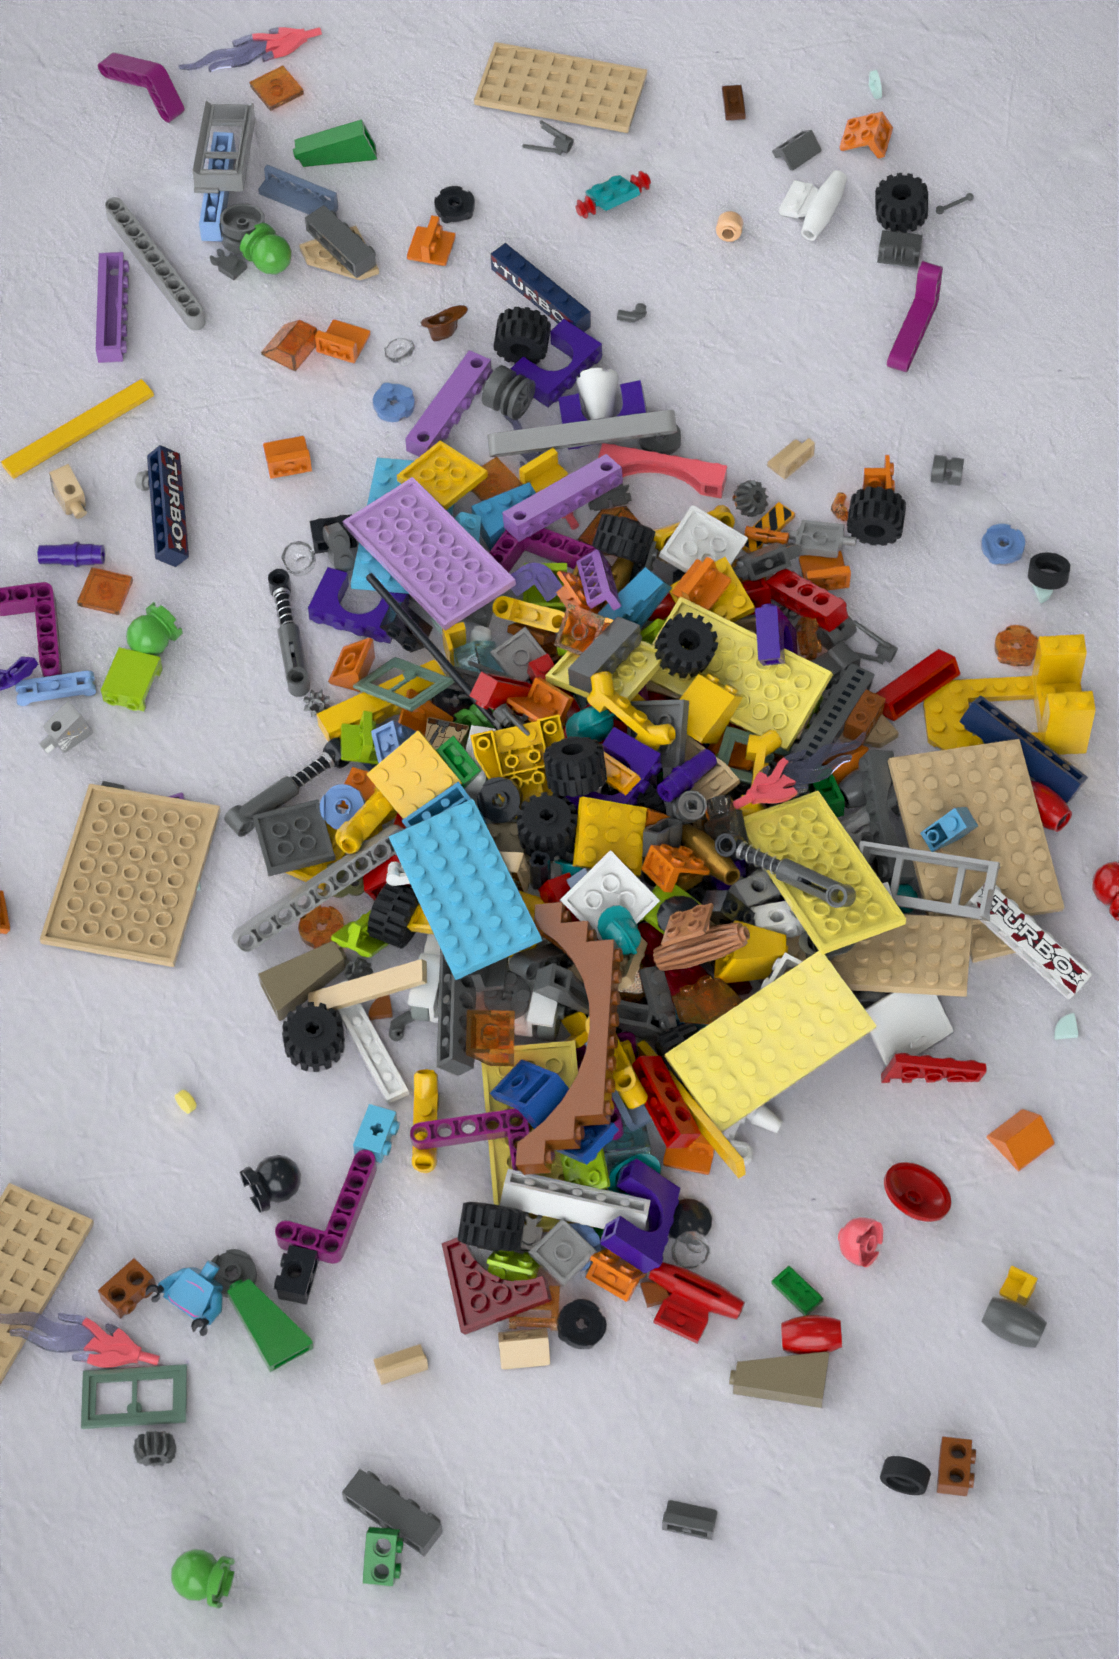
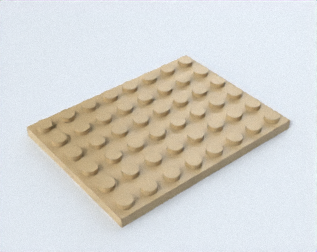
M1019 739L889 758L888 765L909 848L931 852L920 833L952 809L967 807L978 827L963 838L935 852L999 862L1000 869L996 885L1001 889V893L1006 898L1012 899L1018 904L1019 909L1025 915L1034 916L1063 911L1065 907ZM913 861L922 899L951 904L958 868ZM966 869L959 905L964 906L986 882L987 872ZM926 911V915L959 917ZM972 919V925L983 924L980 920Z
M89 784L40 936L41 944L175 967L221 811L220 806Z

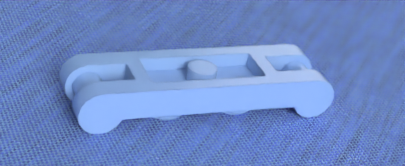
M81 671L22 680L15 685L16 692H18L16 697L17 704L26 706L31 702L77 695L92 696L96 694V686L93 684L95 680L94 672Z

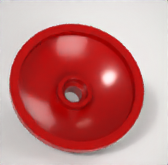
M901 1162L892 1165L886 1172L884 1188L892 1204L903 1214L915 1220L925 1222L938 1221L947 1215L951 1208L950 1193L943 1181L932 1171L915 1163Z

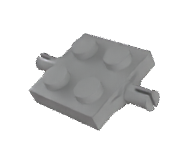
M802 520L800 527L796 531L783 530V532L789 533V539L795 540V544L801 546V553L803 555L837 558L839 549L843 545L856 546L857 537L844 536L845 524Z

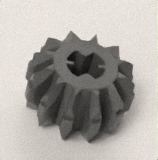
M748 480L737 485L736 491L733 492L736 496L733 501L737 503L736 509L741 511V515L754 517L765 512V508L769 505L766 501L769 496L765 494L766 488L762 487L761 482Z
M156 1430L138 1435L133 1445V1453H135L137 1463L153 1467L156 1465L163 1466L164 1463H171L176 1453L173 1435L167 1434L165 1431L157 1432Z

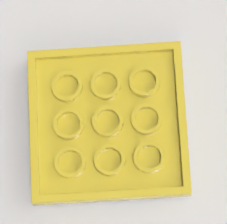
M593 623L545 675L546 681L587 698L590 693L569 685L568 668L606 627ZM641 641L640 645L629 654L628 658L612 674L614 690L629 701L638 694L661 668L660 663L662 659L656 660L655 653L658 649H654V645Z

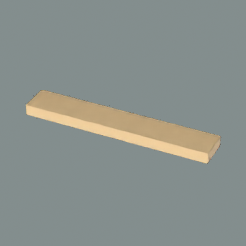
M423 959L310 992L308 993V1002H314V1006L319 1007L320 1003H324L327 1010L331 1007L334 1010H338L426 984L427 961Z

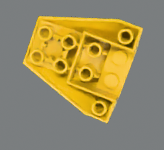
M559 714L537 719L536 722L523 724L529 731V736H526L517 726L470 735L475 758L487 778L505 777L514 780L522 791L523 802H530L529 797L534 794L536 797H540L541 792H547L548 796H552L553 792L547 786L543 753L552 743L565 738ZM498 794L501 801L504 802L505 798Z

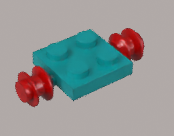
M642 171L638 172V177L632 174L630 182L621 175L612 176L608 181L595 184L591 189L586 190L585 201L577 200L576 211L580 217L582 216L587 219L588 213L596 214V207L598 206L605 211L610 210L639 196L642 188L648 190L649 184H651L650 177Z

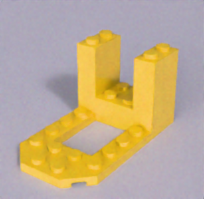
M1084 634L1039 636L1032 676L952 680L923 701L927 742L934 748L937 746L941 750L984 744L980 737L967 731L964 725L959 722L969 708V703H972L981 695L989 702L1033 699L1038 732H1031V734L1059 755L1086 753L1096 709L1093 691H1082L1081 678L1087 654Z

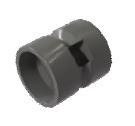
M935 454L930 482L943 483L947 481L949 485L960 486L964 458L952 457L948 460L947 456Z
M848 615V618L833 631L828 632L818 627L815 629V635L819 643L829 651L836 644L848 640L857 632V629L852 623L853 620Z
M686 791L671 803V817L683 821V825L693 823L705 814L707 809L706 799L698 791Z

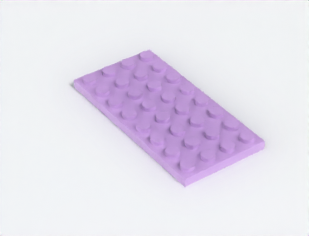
M413 477L343 521L344 527L445 631L516 585L515 579Z

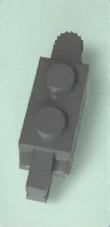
M776 542L739 557L736 562L737 566L732 569L736 576L743 581L758 580L792 566L790 560L800 556L802 548L798 544L791 542L788 544Z

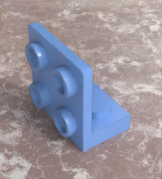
M393 720L372 730L371 733L378 763L417 731Z

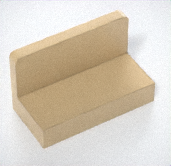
M810 438L803 443L795 439L769 460L767 466L785 480L814 456L815 442Z
M547 1328L498 1332L501 1369L550 1365Z
M421 1344L373 1359L381 1385L428 1370L427 1358L423 1353Z

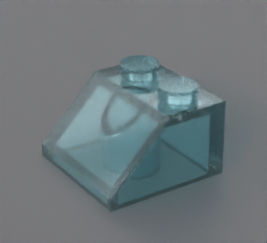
M623 1124V1136L617 1140H612L603 1147L606 1165H615L621 1160H627L638 1154H651L647 1126L644 1125L631 1132L627 1125Z

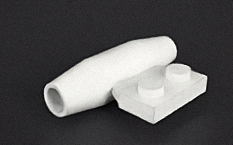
M835 170L821 185L819 190L813 184L794 180L779 208V214L797 219L805 216L801 235L807 240H815L834 214L842 198L847 176L842 171Z

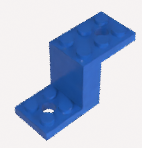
M521 1059L490 1092V1095L495 1100L519 1110L535 1129L560 1104L569 1088L557 1073ZM614 1123L583 1126L585 1136L584 1139H581L580 1149L555 1151L587 1165L597 1157L598 1152L611 1142L614 1135L619 1131Z

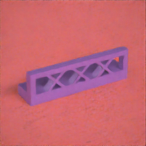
M596 549L578 560L577 566L586 601L590 609L605 600L614 611L620 608L621 603L611 566L602 552Z

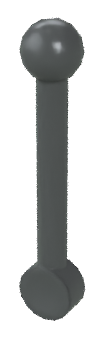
M968 193L966 197L948 205L937 206L936 213L943 214L944 210L964 201H971L974 196L972 193Z

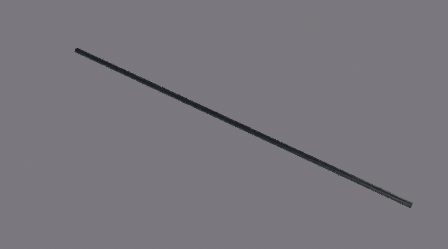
M373 573L368 574L366 580L493 727L498 730L493 724L496 718L492 715V710L490 708H482L476 704L477 700L470 697L473 688ZM710 962L699 964L714 981L715 968ZM728 983L717 984L735 1006L743 1002Z

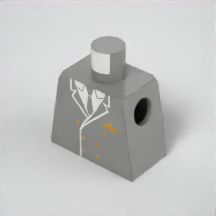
M67 701L44 724L43 728L48 736L39 745L47 754L56 746L63 753H66L92 735L93 732L79 711Z

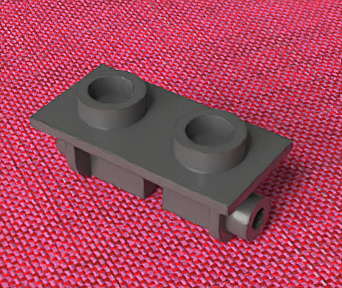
M622 483L588 502L589 509L594 511L608 509V500L612 501L613 507L628 504V502L632 501L631 494L626 493L629 489V484L623 485Z

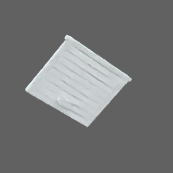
M891 992L865 1009L877 1025L876 1029L870 1032V1035L886 1067L895 1054L908 1053L916 1056L954 1032L937 995Z

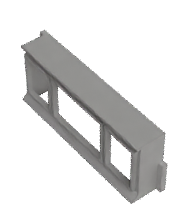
M208 101L205 102L193 165L194 193L243 191L256 120L254 103L251 105H212ZM211 126H242L238 152H207ZM205 158L237 159L235 170L204 169Z
M860 841L859 850L868 863H870L871 854L896 858L890 891L898 907L990 922V911L1000 869L999 862ZM904 860L958 868L951 904L897 895ZM966 869L987 872L980 908L959 905Z

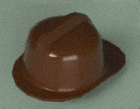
M464 305L450 307L436 315L424 318L420 322L421 326L428 328L433 341L447 339L455 333L458 319L467 313L468 308Z

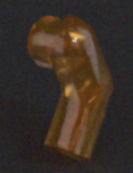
M838 492L831 505V512L837 519L847 521L849 511L844 506L847 496L842 492Z

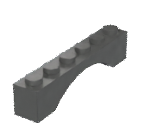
M868 750L859 759V770L863 778L862 789L866 795V811L870 818V833L873 835L874 843L904 847L891 825L887 805L888 790L892 781L888 760L894 757V752ZM875 855L878 863L877 873L881 882H888L889 886H891L896 858ZM904 860L899 885L909 884L916 878L913 861Z
M554 963L537 970L533 992L589 1015V1001L584 983L572 971ZM621 1000L620 1005H617V1013L619 1015V1026L617 1028L647 1041H651L657 1035L666 1032L661 1031L659 1020L654 1015L651 1016L649 1005Z

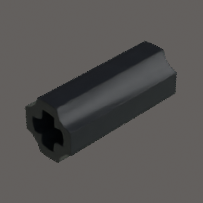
M539 850L531 853L532 856L529 860L530 885L534 890H538L547 880L551 879L550 857L547 852Z

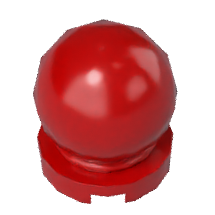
M1113 861L1104 864L1096 870L1092 878V890L1100 902L1110 906L1109 913L1115 920L1119 921V862Z

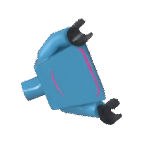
M208 1260L202 1270L197 1267L183 1268L160 1281L158 1286L154 1284L149 1285L146 1288V1295L156 1292L157 1294L151 1298V1301L156 1303L160 1300V1294L165 1293L163 1296L165 1299L194 1319L191 1324L192 1331L195 1332L198 1327H202L199 1333L200 1336H205L208 1332L207 1325H211L222 1312L223 1295L221 1292L223 1286L214 1280L220 1267Z

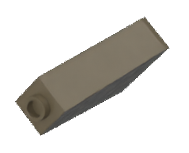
M331 941L258 974L260 986L279 1021L285 1019L290 1011H295L296 1006L308 1000V993L322 989L345 970L344 960L347 957L342 947L338 948L336 943Z
M829 1352L738 1361L736 1370H731L729 1385H733V1394L822 1408Z

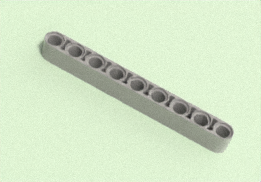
M117 197L109 198L105 202L109 223L187 327L191 330L202 329L205 325V318L201 304L124 202Z
M663 410L498 432L487 435L490 457H503L548 451L552 447L556 450L677 433L675 411Z
M399 825L387 827L363 843L357 853L347 854L238 927L232 935L233 942L242 951L249 952L254 950L395 855L396 852L389 836L404 830V828ZM382 844V851L379 854H375V847ZM360 857H363V864L359 867H356V860ZM341 870H344V877L340 880H337V873ZM321 883H325V890L318 893L317 887ZM306 896V903L298 905L299 898ZM282 909H288L287 915L284 918H279V912ZM263 922H268V928L260 931V925ZM249 934V941L241 944V937Z

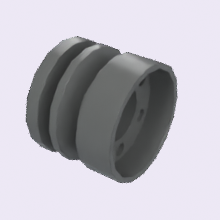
M500 365L491 373L484 386L482 403L495 411L500 410L502 415L508 416L512 420H518L530 406L536 384L533 380L520 374L517 376L514 370Z

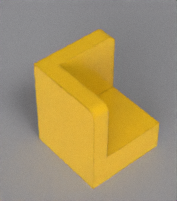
M1011 1266L1008 1276L999 1291V1295L1026 1306L1036 1288L1038 1278L1015 1266Z

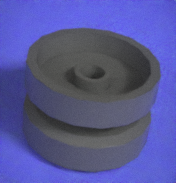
M236 204L224 209L220 215V228L222 230V244L225 249L232 253L243 254L240 251V244L246 233L250 235L256 229L255 225L265 223L264 213L260 208L251 204Z

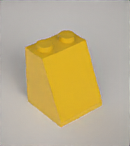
M711 673L707 675L698 674L679 700L689 701L687 735L700 743L717 744L743 697L737 694L738 690L729 684L724 686L719 683L720 678Z
M734 920L733 923H741L748 928L750 938L744 947L722 958L715 959L714 983L725 984L766 979L773 971L772 968L777 958H782L785 952L788 953L786 935Z

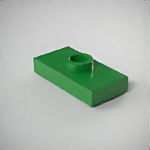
M790 1266L786 1267L771 1282L804 1316L809 1315L824 1300Z

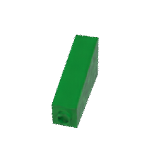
M362 119L294 139L295 148H293V154L303 167L377 160L376 144Z
M250 1279L244 1282L243 1280H238L230 1285V1289L227 1290L228 1298L269 1372L313 1349L311 1338Z

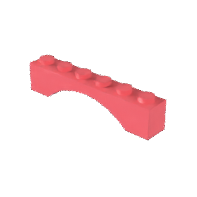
M602 443L598 458L605 454L611 457L622 467V477L637 473L665 474L686 482L700 495L722 498L727 480L726 465Z

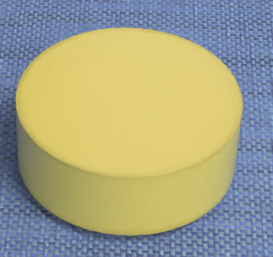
M181 1090L175 1094V1100L184 1112L189 1114L196 1109V1102L188 1091Z

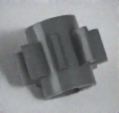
M322 689L319 692L311 690L310 697H304L303 701L308 703L304 706V711L309 710L313 718L317 713L330 708V705L326 704L330 700V696L325 697ZM313 701L321 703V705L318 706L317 704H313Z
M357 957L356 962L350 961L346 965L344 975L350 981L373 974V969L370 968V963Z

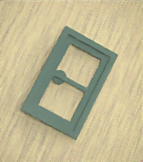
M394 657L355 683L353 688L412 712L452 685L454 681L452 678ZM394 667L405 671L403 673L404 680L389 690L372 684L373 681ZM416 677L434 683L412 699L394 693V691Z
M726 726L718 758L728 766L734 743L738 742L747 745L749 734H754ZM793 745L788 752L778 748L765 757V763H772L774 759L773 753L790 758ZM729 767L741 782L751 784V773Z
M187 1364L83 1371L81 1429L186 1423ZM173 1379V1409L142 1412V1406L137 1402V1381ZM132 1381V1402L127 1406L128 1413L96 1415L97 1383Z

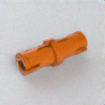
M746 526L744 536L750 540L762 541L763 544L767 545L768 543L776 542L788 544V532L773 531L768 527L762 529Z

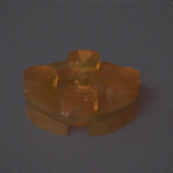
M802 617L798 619L797 626L801 625V631L797 632L801 656L806 655L805 659L813 661L817 658V653L822 652L821 641L817 640L816 635L818 623L816 618Z
M1010 625L1006 627V630L1001 633L999 632L995 638L994 650L998 661L1010 666H1030L1035 659L1038 638L1025 626ZM1015 643H1019V646L1022 648L1016 649L1012 646H1014Z
M319 905L300 918L298 925L300 938L306 945L313 947V949L332 941V935L344 927V920L336 908L329 906V908L321 907ZM317 924H326L327 926L324 930H317Z

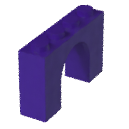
M565 319L550 331L551 345L571 358L572 361L567 367L557 371H548L522 357L510 368L516 372L517 376L520 374L535 382L533 398L548 408L554 402L559 401L558 398L566 390H570L574 386L577 376L580 377L582 371L588 370L594 364L599 363L603 355L602 343Z
M641 380L620 384L623 406L616 417L647 413ZM579 393L558 398L562 424L588 421L584 417ZM585 446L571 447V448H568V450H571V449H580L581 447H585Z
M327 567L308 606L309 620L317 624L332 626L337 630L352 632L357 636L372 638L377 642L391 644L393 638H390L379 627L389 607L385 600L382 598L378 606L367 613L355 614L346 611L340 604L349 587L348 573ZM389 592L398 603L403 602L407 606L409 605V594Z
M764 604L762 608H755L758 661L763 666L785 664L784 648L798 655L796 629L779 607L774 604Z
M614 727L602 744L603 751L638 774L641 780L626 796L621 792L614 795H603L595 791L587 795L566 796V798L570 800V805H574L577 815L579 798L581 797L636 806L638 801L636 798L640 792L644 793L650 784L649 779L652 775L656 776L662 767L661 754Z
M636 1158L621 1168L616 1186L630 1196L650 1200L648 1232L641 1230L622 1216H618L605 1224L600 1244L646 1274L654 1268H658L663 1262V1252L669 1241L668 1234L674 1222L673 1215L679 1203L678 1197L681 1188Z

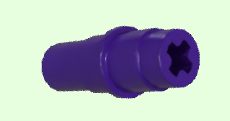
M80 542L61 545H39L37 551L39 564L74 565L76 568H79L81 565L104 564L106 556L104 545L80 544Z
M703 749L681 766L673 768L672 773L657 786L659 796L664 801L670 802L685 791L693 789L694 784L716 766L717 759L710 750Z

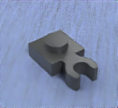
M217 249L218 258L210 256L211 264L218 266V270L232 280H235L247 269L246 262L232 253L228 257L225 256L222 249Z
M525 1212L526 1225L523 1228L520 1250L529 1252L541 1240L543 1228L536 1227V1225L541 1222L542 1215L532 1219L528 1215L529 1212Z

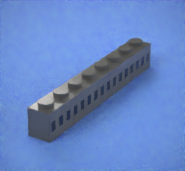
M853 663L849 665L847 670L843 669L837 680L838 684H833L829 690V698L822 700L819 706L820 712L813 714L809 722V729L804 728L799 739L801 740L800 743H795L790 752L791 757L789 759L785 758L789 762L782 775L784 774L796 781L795 785L786 787H794L797 791L796 796L790 800L801 797L805 793L843 733L845 722L865 689H871L875 676L874 673Z

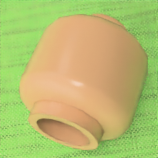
M733 211L722 213L716 225L718 237L726 242L737 240L741 236L744 225L742 217Z

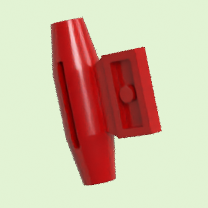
M662 1262L658 1268L651 1270L648 1276L649 1279L671 1293L670 1296L663 1300L653 1323L696 1344L699 1343L708 1324V1312L738 1320L745 1305V1301L722 1285L680 1266Z

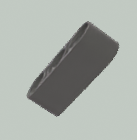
M550 943L514 954L509 962V969L526 980L532 981L536 980L538 969L553 963L568 969L573 962L562 950Z

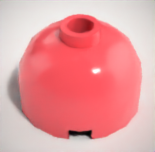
M866 1217L853 1218L844 1228H841L838 1234L842 1255L849 1262L858 1266L869 1267L873 1264L879 1254L877 1251L874 1252L877 1244L882 1245L883 1242L882 1224Z

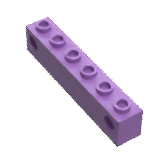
M123 252L99 253L95 349L98 363L123 362V353H127V343L124 341V337H127V325L124 324V321H128V311L125 308V305L128 304V293L125 292V289L129 288L128 276H126V273L129 272V262L124 259ZM113 269H119V273L116 276L109 273Z
M470 350L467 352L405 438L407 452L420 457L440 440L443 441L448 438L454 424L457 425L459 423L464 410L469 409L472 399L475 395H479L482 385L493 372V369H491V359ZM428 435L430 437L429 440L423 442Z
M607 454L601 456L502 512L504 528L519 542L622 484V467Z

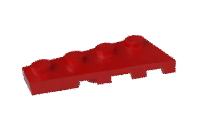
M899 1053L893 1056L882 1072L881 1083H890V1079H901L902 1083H912V1079L925 1078L926 1083H934L943 1078H947L948 1082H979L987 1072L986 1063H980L976 1060L961 1061L951 1057L941 1059L933 1058L930 1055L912 1056L908 1053Z

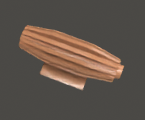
M712 903L697 905L693 909L684 912H675L669 918L661 942L662 945L653 951L654 962L659 970L665 971L689 968L722 958L748 943L747 940L750 938L749 930L741 923L710 926V917L714 907Z

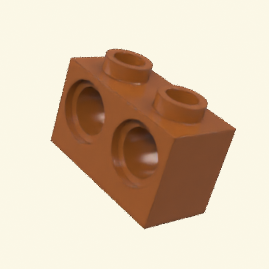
M865 689L845 722L843 736L860 745H864L883 714L886 698Z
M133 1258L98 1289L101 1301L121 1319L125 1314L128 1315L133 1312L137 1303L143 1298H148L153 1293L151 1292L149 1295H146V1288L152 1284L156 1285L154 1277ZM136 1279H143V1282L138 1285L132 1284ZM119 1295L125 1296L121 1301L114 1300Z
M942 1436L937 1493L967 1496L969 1488L974 1487L975 1473H970V1466L975 1464L976 1449H972V1440ZM959 1451L964 1457L955 1458L952 1452ZM958 1475L962 1478V1481L954 1482L950 1479V1476Z

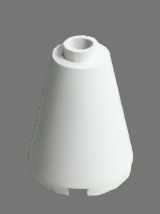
M591 368L582 371L580 377L577 376L576 380L589 420L611 418L613 416L619 380L617 372L613 369L605 372L603 368Z

